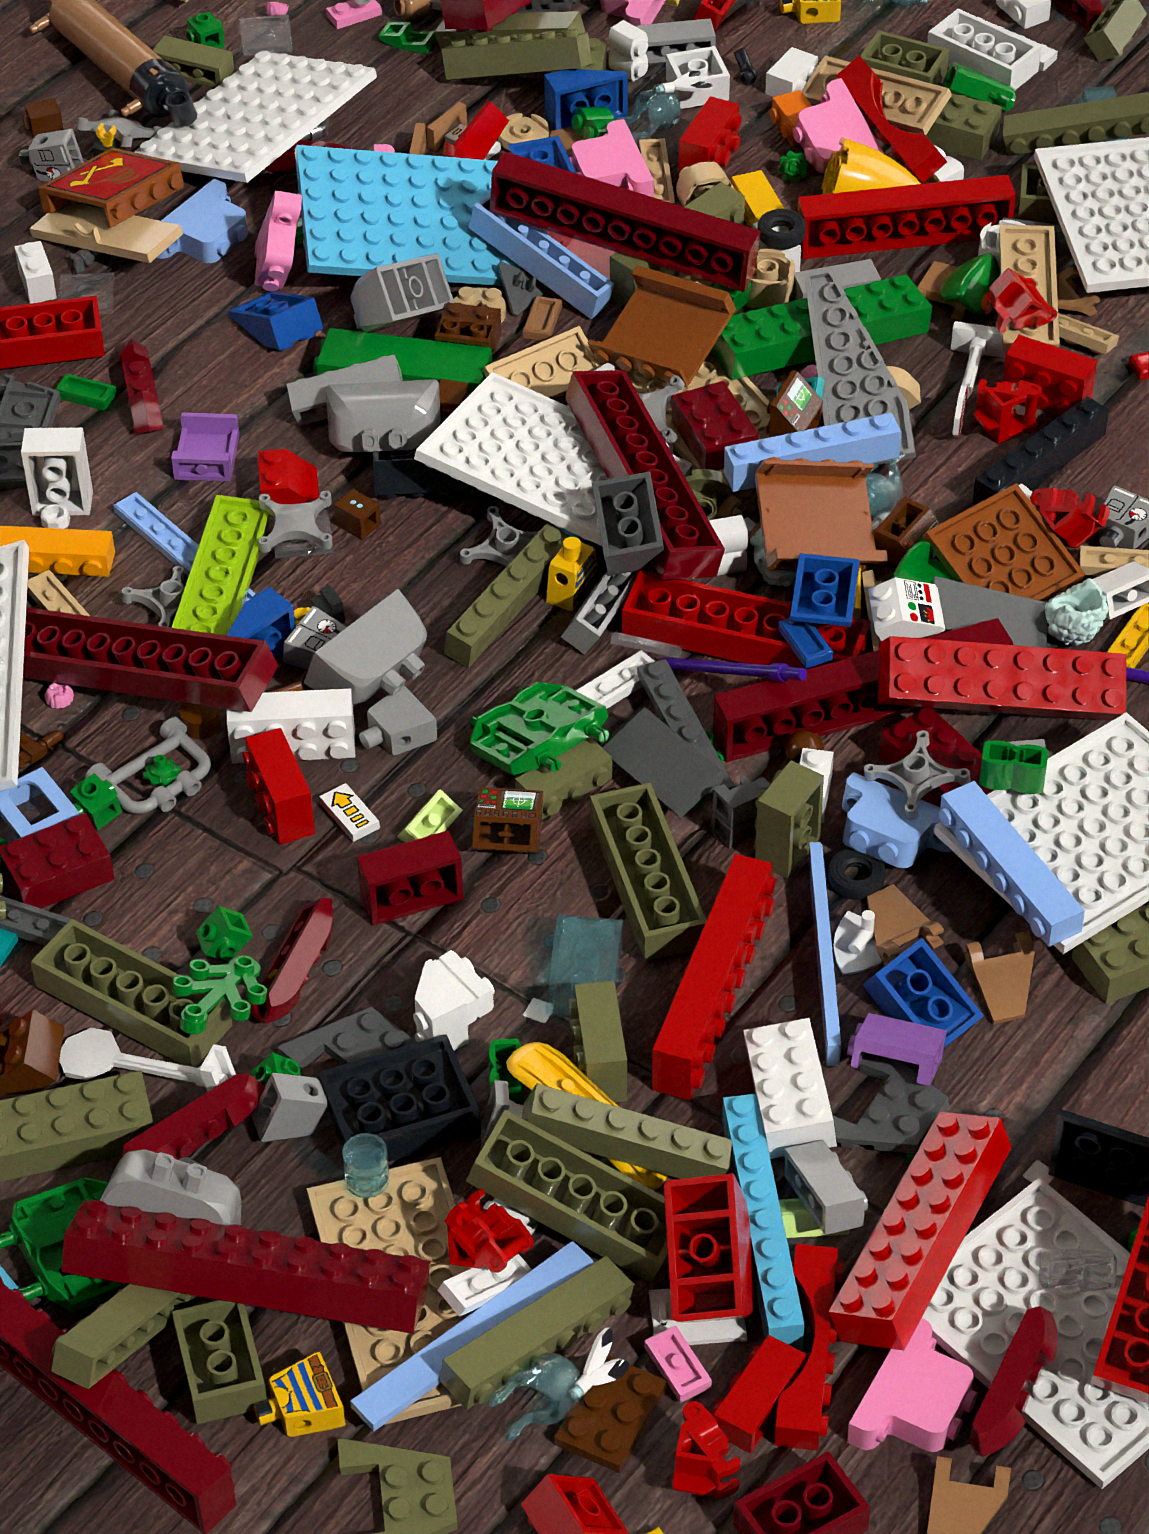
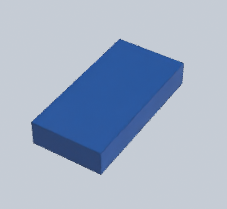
M790 618L778 622V631L805 669L833 660L832 649L813 623L791 621Z

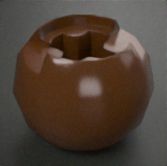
M809 730L796 731L788 738L785 744L787 760L789 762L792 760L800 764L803 748L824 750L821 738Z

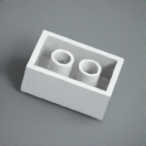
M83 427L25 428L21 455L32 516H41L42 509L51 504L65 506L69 510L70 515H90L93 488Z

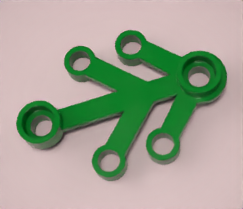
M245 955L233 958L228 964L209 965L207 961L202 959L191 961L189 966L190 977L185 975L174 977L172 992L181 997L194 993H209L198 1004H189L181 1011L180 1028L189 1034L204 1032L207 1025V1014L224 997L230 1007V1017L236 1021L249 1019L250 1003L260 1005L266 1001L267 988L262 984H258L256 977L260 974V964L253 958ZM226 976L224 979L205 980L207 977ZM238 984L245 986L247 1001L241 999L236 988Z

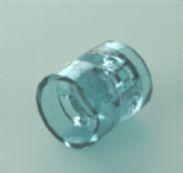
M362 1133L351 1137L344 1144L342 1150L346 1187L350 1193L357 1197H376L386 1190L390 1181L387 1146L383 1139L375 1134Z

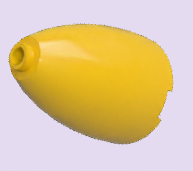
M841 137L838 143L841 147L839 151H833L821 189H823L822 194L921 183L906 168L882 152L865 144Z

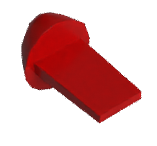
M487 101L453 145L444 142L443 156L484 160L509 120L492 102Z

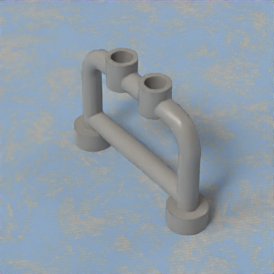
M172 717L161 726L160 735L165 739L163 742L113 773L103 763H97L87 771L85 779L93 773L102 781L107 779L117 791L120 806L130 813L144 814L157 807L163 812H168L176 804L177 800L174 796L182 791L187 796H193L200 790V780L208 774L211 763L206 752L186 734L187 726L179 718ZM178 746L185 749L198 762L197 768L191 772L188 770L181 772L175 782L167 787H157L153 790L150 797L144 801H133L117 786V784L143 769L146 765L154 762L155 756L165 755Z

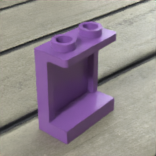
M181 413L182 431L178 450L173 451L171 458L174 480L231 481L239 441L237 415Z
M868 1013L863 1024H857L855 1036L851 1035L847 1055L852 1056L851 1067L853 1068L859 1067L865 1053L918 1064L919 1071L916 1083L930 1086L942 1061L947 1030Z

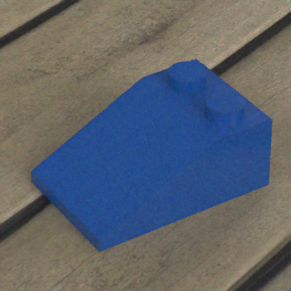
M565 69L544 74L545 117L553 130L572 126V116L575 114L577 107H607L612 112L614 119L628 116V74L626 71Z
M559 136L508 144L509 153L576 173Z
M270 291L228 311L229 316L265 347L275 348L277 351L291 348L293 346L292 343L297 340L310 339L315 336L314 332L323 329L314 297Z
M800 553L790 620L851 627L860 559Z
M268 587L246 601L227 636L266 641L277 661L283 657L284 641L295 629L293 604L271 587Z
M923 938L862 984L881 1010L890 1018L947 1030L944 1048L984 1016Z

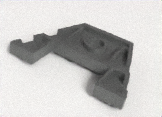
M5 374L4 377L0 376V394H4L0 403V443L23 441L25 428H51L61 401L60 391L30 381L24 384L15 381V376Z
M369 1007L281 1044L278 1047V1054L298 1062L301 1071L323 1052H326L343 1065L414 1044L417 1041L373 1007Z
M866 1053L859 1065L860 1072L886 1082L858 1124L833 1116L836 1142L841 1143V1147L854 1148L856 1144L872 1145L874 1150L916 1154L938 1113L945 1112L949 1107L948 1096L932 1084L926 1086L916 1083L918 1074L900 1060Z

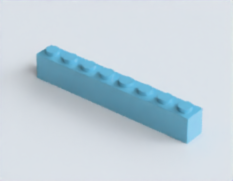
M757 1094L723 1097L722 1124L725 1138L732 1140L730 1154L731 1170L744 1194L748 1209L754 1286L764 1337L766 1339L770 1335L796 1349L803 1348L804 1320Z

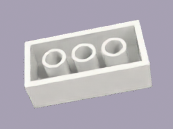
M956 9L928 32V44L949 49L948 67H950L952 62H956L1010 85L1015 90L1039 70L1040 45L961 9Z
M351 688L262 693L252 712L227 709V729L232 764L244 763L242 752L247 751L246 737L277 728L282 729L296 760L355 758V726Z
M810 1018L743 1030L770 1159L785 1156V1148L824 1140L829 1148L836 1147L833 1116Z

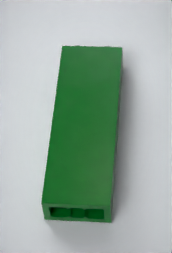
M330 328L326 339L322 338L320 355L314 359L313 371L317 375H321L327 371H336L350 367L353 364H361L376 360L382 356L395 354L403 381L436 379L440 383V380L443 379L468 383V393L470 395L486 379L482 370L485 366L492 363V347Z

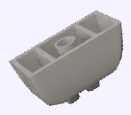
M437 253L376 267L357 280L350 296L355 312L354 320L357 329H362L364 332H371L415 320L444 310L447 302L454 303L440 257Z
M436 379L329 384L326 387L329 441L335 448L341 451L374 452L417 449L441 425L439 382Z
M395 590L315 651L304 684L314 690L351 688L352 704L365 702L382 688L392 696L401 690L406 681L400 675L402 672L413 680L418 677L425 667L419 656L425 644L427 632L420 617L400 590Z
M142 1149L125 1153L119 1160L100 1201L112 1206H133L142 1211L158 1214L167 1212L181 1218H202L209 1220L211 1223L227 1226L233 1224L241 1225L240 1191L227 1176L207 1170V1167L196 1163L189 1164L176 1160L172 1155L162 1152L155 1153Z

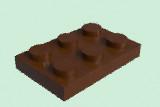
M607 1355L605 1362L616 1358ZM629 1364L628 1371L621 1378L605 1384L593 1385L584 1395H578L554 1436V1445L620 1474L666 1392L668 1380Z

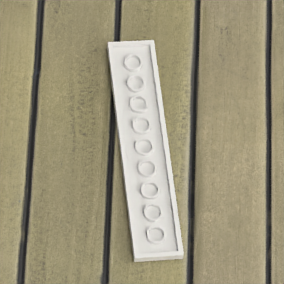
M25 540L0 546V791L17 787L29 563V546Z

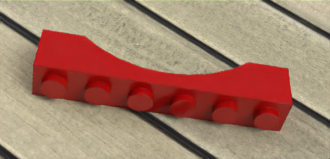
M860 55L836 75L838 79L842 78L851 96L855 99L854 101L860 112L867 114L864 119L873 130L876 128L880 130L876 135L886 146L889 144L893 146L889 151L898 162L902 160L906 162L903 167L914 177L917 176L924 183L947 163L946 159L925 134L900 130L888 122L882 105L883 82Z
M796 1243L793 1271L800 1305L810 1324L813 1346L802 1372L779 1395L774 1446L818 1451L819 1437H827L829 1415L822 1414L823 1405L830 1406L832 1384L825 1383L826 1374L833 1375L835 1353L828 1352L829 1343L836 1344L837 1331L833 1322H831L829 1310L839 1292H834L835 1283L842 1284L844 1263L837 1262L838 1248Z

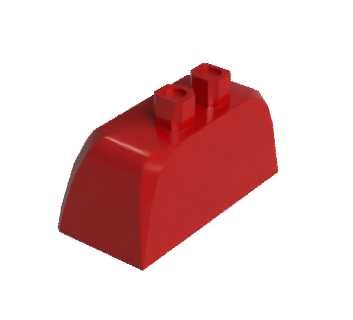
M734 1174L668 1180L664 1184L672 1319L680 1323L748 1317L754 1309L755 1297L751 1232L746 1200Z

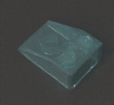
M558 914L553 942L546 1015L570 1017L569 999L574 998L575 984L614 981L616 989L623 947V920Z

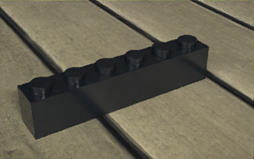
M1086 396L976 477L972 504L976 505L1016 483L1018 485L1022 483L1031 491L1106 435L1109 409Z

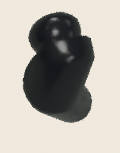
M746 49L736 50L733 53L741 71V82L745 85L754 83L757 80L758 74L749 59Z

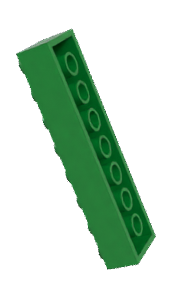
M907 274L844 289L847 298L856 310L860 321L875 345L928 333L933 306ZM807 298L732 315L711 349L732 380L815 360Z

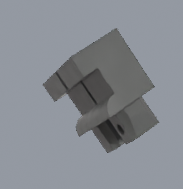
M743 775L740 785L731 790L724 784L714 788L711 831L728 849L756 835L754 824L757 818V807H755V802L759 793L762 790H767L771 785L764 777L751 782Z

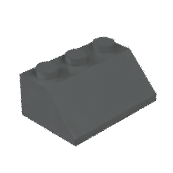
M650 471L592 482L608 575L639 570L664 550Z

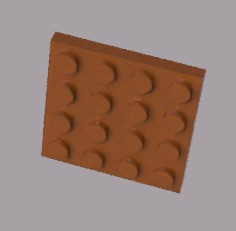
M1017 483L926 531L923 536L924 540L931 544V549L953 579L958 582L1045 601L1081 581L1086 575Z

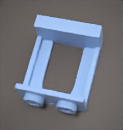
M43 767L18 778L17 787L0 791V816L18 839L80 815ZM43 793L57 813L31 825L16 806Z

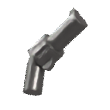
M327 117L300 140L310 139L312 141L323 137V135H328L329 118Z
M81 249L75 254H69V258L74 261L73 264L78 278H85L87 276L85 266H91L95 256L101 252Z

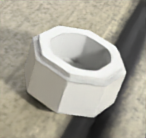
M61 504L47 506L42 509V526L44 528L65 529L69 526L70 522L69 510Z

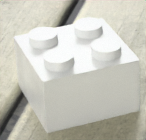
M715 46L666 54L667 83L674 82L688 72L700 71L701 77L698 81L713 85L712 90L705 92L680 90L672 92L680 109L704 105L710 96L729 101L730 75Z

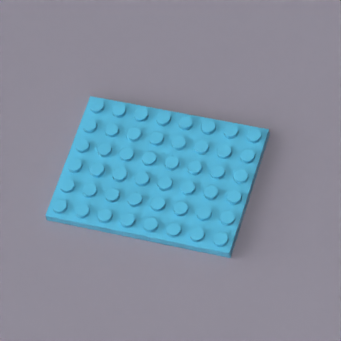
M296 145L295 161L299 195H302L301 217L308 273L363 276L379 266L436 253L440 257L447 281L452 283L503 286L497 265L500 262H504L520 269L518 264L468 228L474 204L491 193L492 170L498 161Z

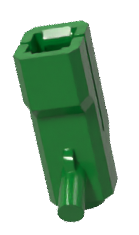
M956 62L951 63L943 80V86L949 88L951 93L965 95L972 99L1002 106V113L1014 107L1016 94H1014L1015 89L1012 86Z

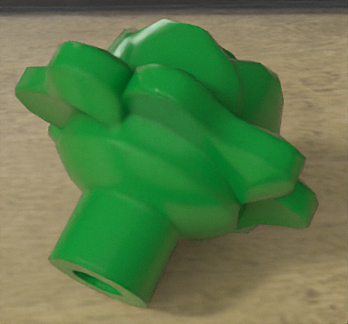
M788 151L787 157H780L778 172L783 174L782 178L785 181L792 180L797 183L800 177L804 178L807 176L806 169L809 162L808 160H803V153Z
M157 755L154 757L153 764L145 766L146 772L143 773V777L150 780L152 785L167 787L177 778L181 767L174 764L172 759L166 760L164 755Z

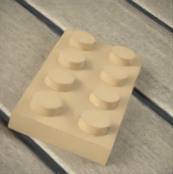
M578 326L485 366L482 371L486 378L493 372L550 399H555L567 393L572 371H595L602 365L593 357V353L587 343L588 340L581 327Z

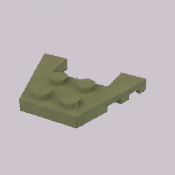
M343 1438L337 1439L341 1475L379 1471L385 1531L372 1534H448L458 1530L450 1457Z

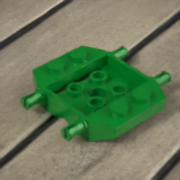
M536 682L529 687L521 686L522 689L519 688L517 690V695L511 702L496 706L481 716L475 714L469 720L470 726L474 727L469 742L472 753L511 775L539 769L540 767H546L552 772H557L556 769L559 771L562 764L556 757L589 737H593L603 743L609 738V731L601 728L608 718L606 706L561 684ZM504 729L508 731L511 737H518L526 741L528 747L500 732V730Z
M84 1177L14 1203L12 1224L9 1225V1231L0 1234V1249L12 1244L18 1245L37 1279L36 1283L18 1288L27 1301L41 1295L47 1296L52 1302L74 1313L114 1297L121 1288L124 1289L129 1285L127 1283L76 1274L61 1275L65 1232L83 1201H100L108 1182Z

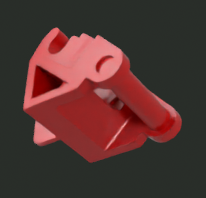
M1007 268L989 287L990 292L984 294L981 308L986 314L991 312V306L997 311L996 328L1001 334L1006 331L1008 323H1011L1014 329L1018 328V330L1026 326L1038 328L1053 321L1058 314L1056 309L1052 306L1050 307L1036 289V283L1032 278H1025L1022 274L1010 268Z
M981 379L979 381L977 406L974 415L975 422L981 423L983 429L997 444L1022 436L1023 432L1033 433L1037 430L1038 422L1035 420L1037 402L1042 392V388L1038 384L1023 380L1017 383L1003 381L997 382L996 388H987V380ZM1026 402L1024 416L1016 413L1015 405Z
M1056 488L1037 489L1030 496L1031 503L1040 508L1039 512L1052 530L1063 537L1071 548H1078L1097 532L1100 527H1105L1110 513V508L1105 504H1101L1099 506V513L1093 516L1095 496L1091 493L1085 495L1084 502H1079L1080 496L1075 491Z
M480 1188L470 1195L466 1203L460 1202L454 1206L444 1221L447 1224L450 1265L477 1269L486 1266L491 1272L499 1273L506 1268L507 1262L517 1254L530 1250L533 1247L534 1239L521 1220L510 1216L502 1205L498 1206L494 1203L487 1210L480 1205V1199L486 1193L484 1189Z
M696 1401L686 1403L683 1407V1418L686 1422L681 1425L672 1488L675 1491L691 1494L713 1495L716 1500L735 1494L739 1490L740 1484L737 1478L731 1479L728 1483H722L719 1479L736 1473L740 1469L741 1460L738 1457H734L728 1462L722 1455L728 1453L729 1439L721 1431L716 1418L701 1403Z

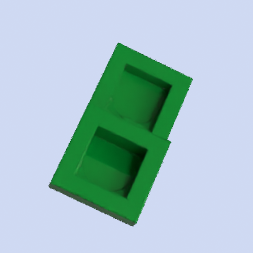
M388 22L378 35L379 39L386 44L416 53H428L437 41L434 31H413L410 22Z

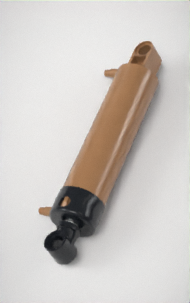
M45 0L50 12L34 22L29 27L30 32L34 34L52 24L57 31L133 97L134 101L121 109L123 116L126 117L143 108L147 113L155 117L171 116L173 123L180 127L188 126L197 119V111L188 92V85L184 76L170 63L158 56L95 0Z

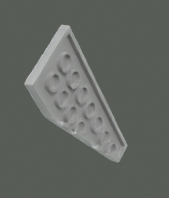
M830 267L804 272L817 375L825 379L822 397L824 426L892 413L901 430L899 458L870 464L877 465L916 458L908 402L899 390L877 347L847 298L834 271Z

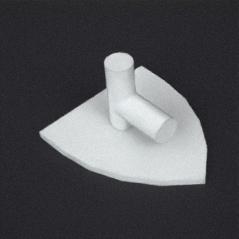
M870 910L864 911L862 916L847 911L835 932L833 950L835 961L842 976L861 973L883 963L877 953L873 934L875 914Z

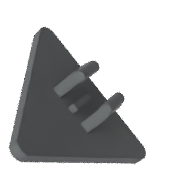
M500 262L497 265L511 313L515 317L533 304L535 296L542 297L550 290L537 277L532 276L526 271L504 262Z

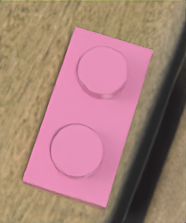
M350 0L326 8V14L333 25L340 29L382 15V10L376 0H371L366 5H359L354 0Z
M676 1325L645 1340L644 1348L664 1379L668 1380V1385L680 1403L712 1388L711 1378Z

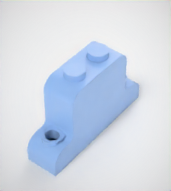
M214 178L161 220L181 225L183 235L157 258L164 259L171 257L176 252H183L201 262L214 263L246 239L248 235L246 212L243 208L231 203L230 197L227 196V187L224 182Z
M854 772L847 778L842 801V808L848 813L843 834V843L846 846L898 868L912 866L927 848H933L941 852H953L934 834L935 825L941 822L939 818L940 807L920 799L917 805L918 817L914 820H909L905 816L904 806L907 804L908 798L904 792L876 781H868L864 776Z

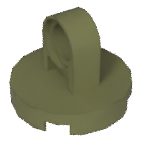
M711 469L692 470V475L685 478L701 507L707 508L710 511V515L707 516L708 520H713L717 512V505L730 497L731 487L720 471Z

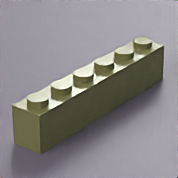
M567 11L515 13L507 16L504 22L494 25L491 31L483 33L477 32L476 29H470L466 32H456V29H445L443 19L434 32L441 50L451 46V41L465 39V43H472L473 39L487 37L488 41H495V37L510 35V39H517V35L532 33L533 37H540V33L555 31V35H563L562 31L578 29V33H585L586 31L580 12Z
M578 29L562 31L563 35H555V31L540 33V37H533L532 33L517 35V39H510V35L495 37V41H488L487 37L473 39L472 43H465V39L451 41V46L441 49L446 80L585 67L592 64L588 32L578 33Z
M1149 92L1005 115L1003 138L1008 156L1035 152V149L1086 144L1148 134Z
M547 523L447 631L444 654L469 668L548 582L550 562L563 547V541L571 536Z
M536 1083L524 1102L522 1119L579 1150L680 1179L726 1174L729 1170L731 1139Z
M607 1256L603 1257L444 1358L439 1381L466 1410L477 1403L483 1404L494 1395L495 1391L505 1385L511 1386L522 1377L523 1373L532 1367H541L548 1361L551 1355L560 1349L563 1351L569 1349L576 1342L577 1338L586 1332L593 1333L601 1327L606 1319L614 1314L619 1316L624 1313L631 1304L630 1299L634 1283Z
M129 1284L124 1289L121 1288L105 1304H100L87 1318L81 1319L65 1335H60L56 1339L52 1347L54 1358L51 1371L89 1389L173 1321L172 1311L191 1307L202 1297Z

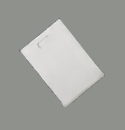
M670 1289L649 1290L654 1335L676 1325L688 1345L747 1341L745 1318L690 1323L676 1322L672 1319Z

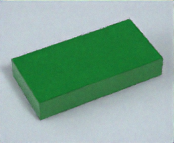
M67 373L55 388V390L60 391L61 400L104 411L117 394V389L114 385Z

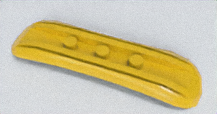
M540 1042L526 1043L515 1050L506 1061L508 1071L531 1090L538 1083L620 1107L564 1054L548 1044ZM607 1158L622 1174L653 1191L660 1188L668 1175Z

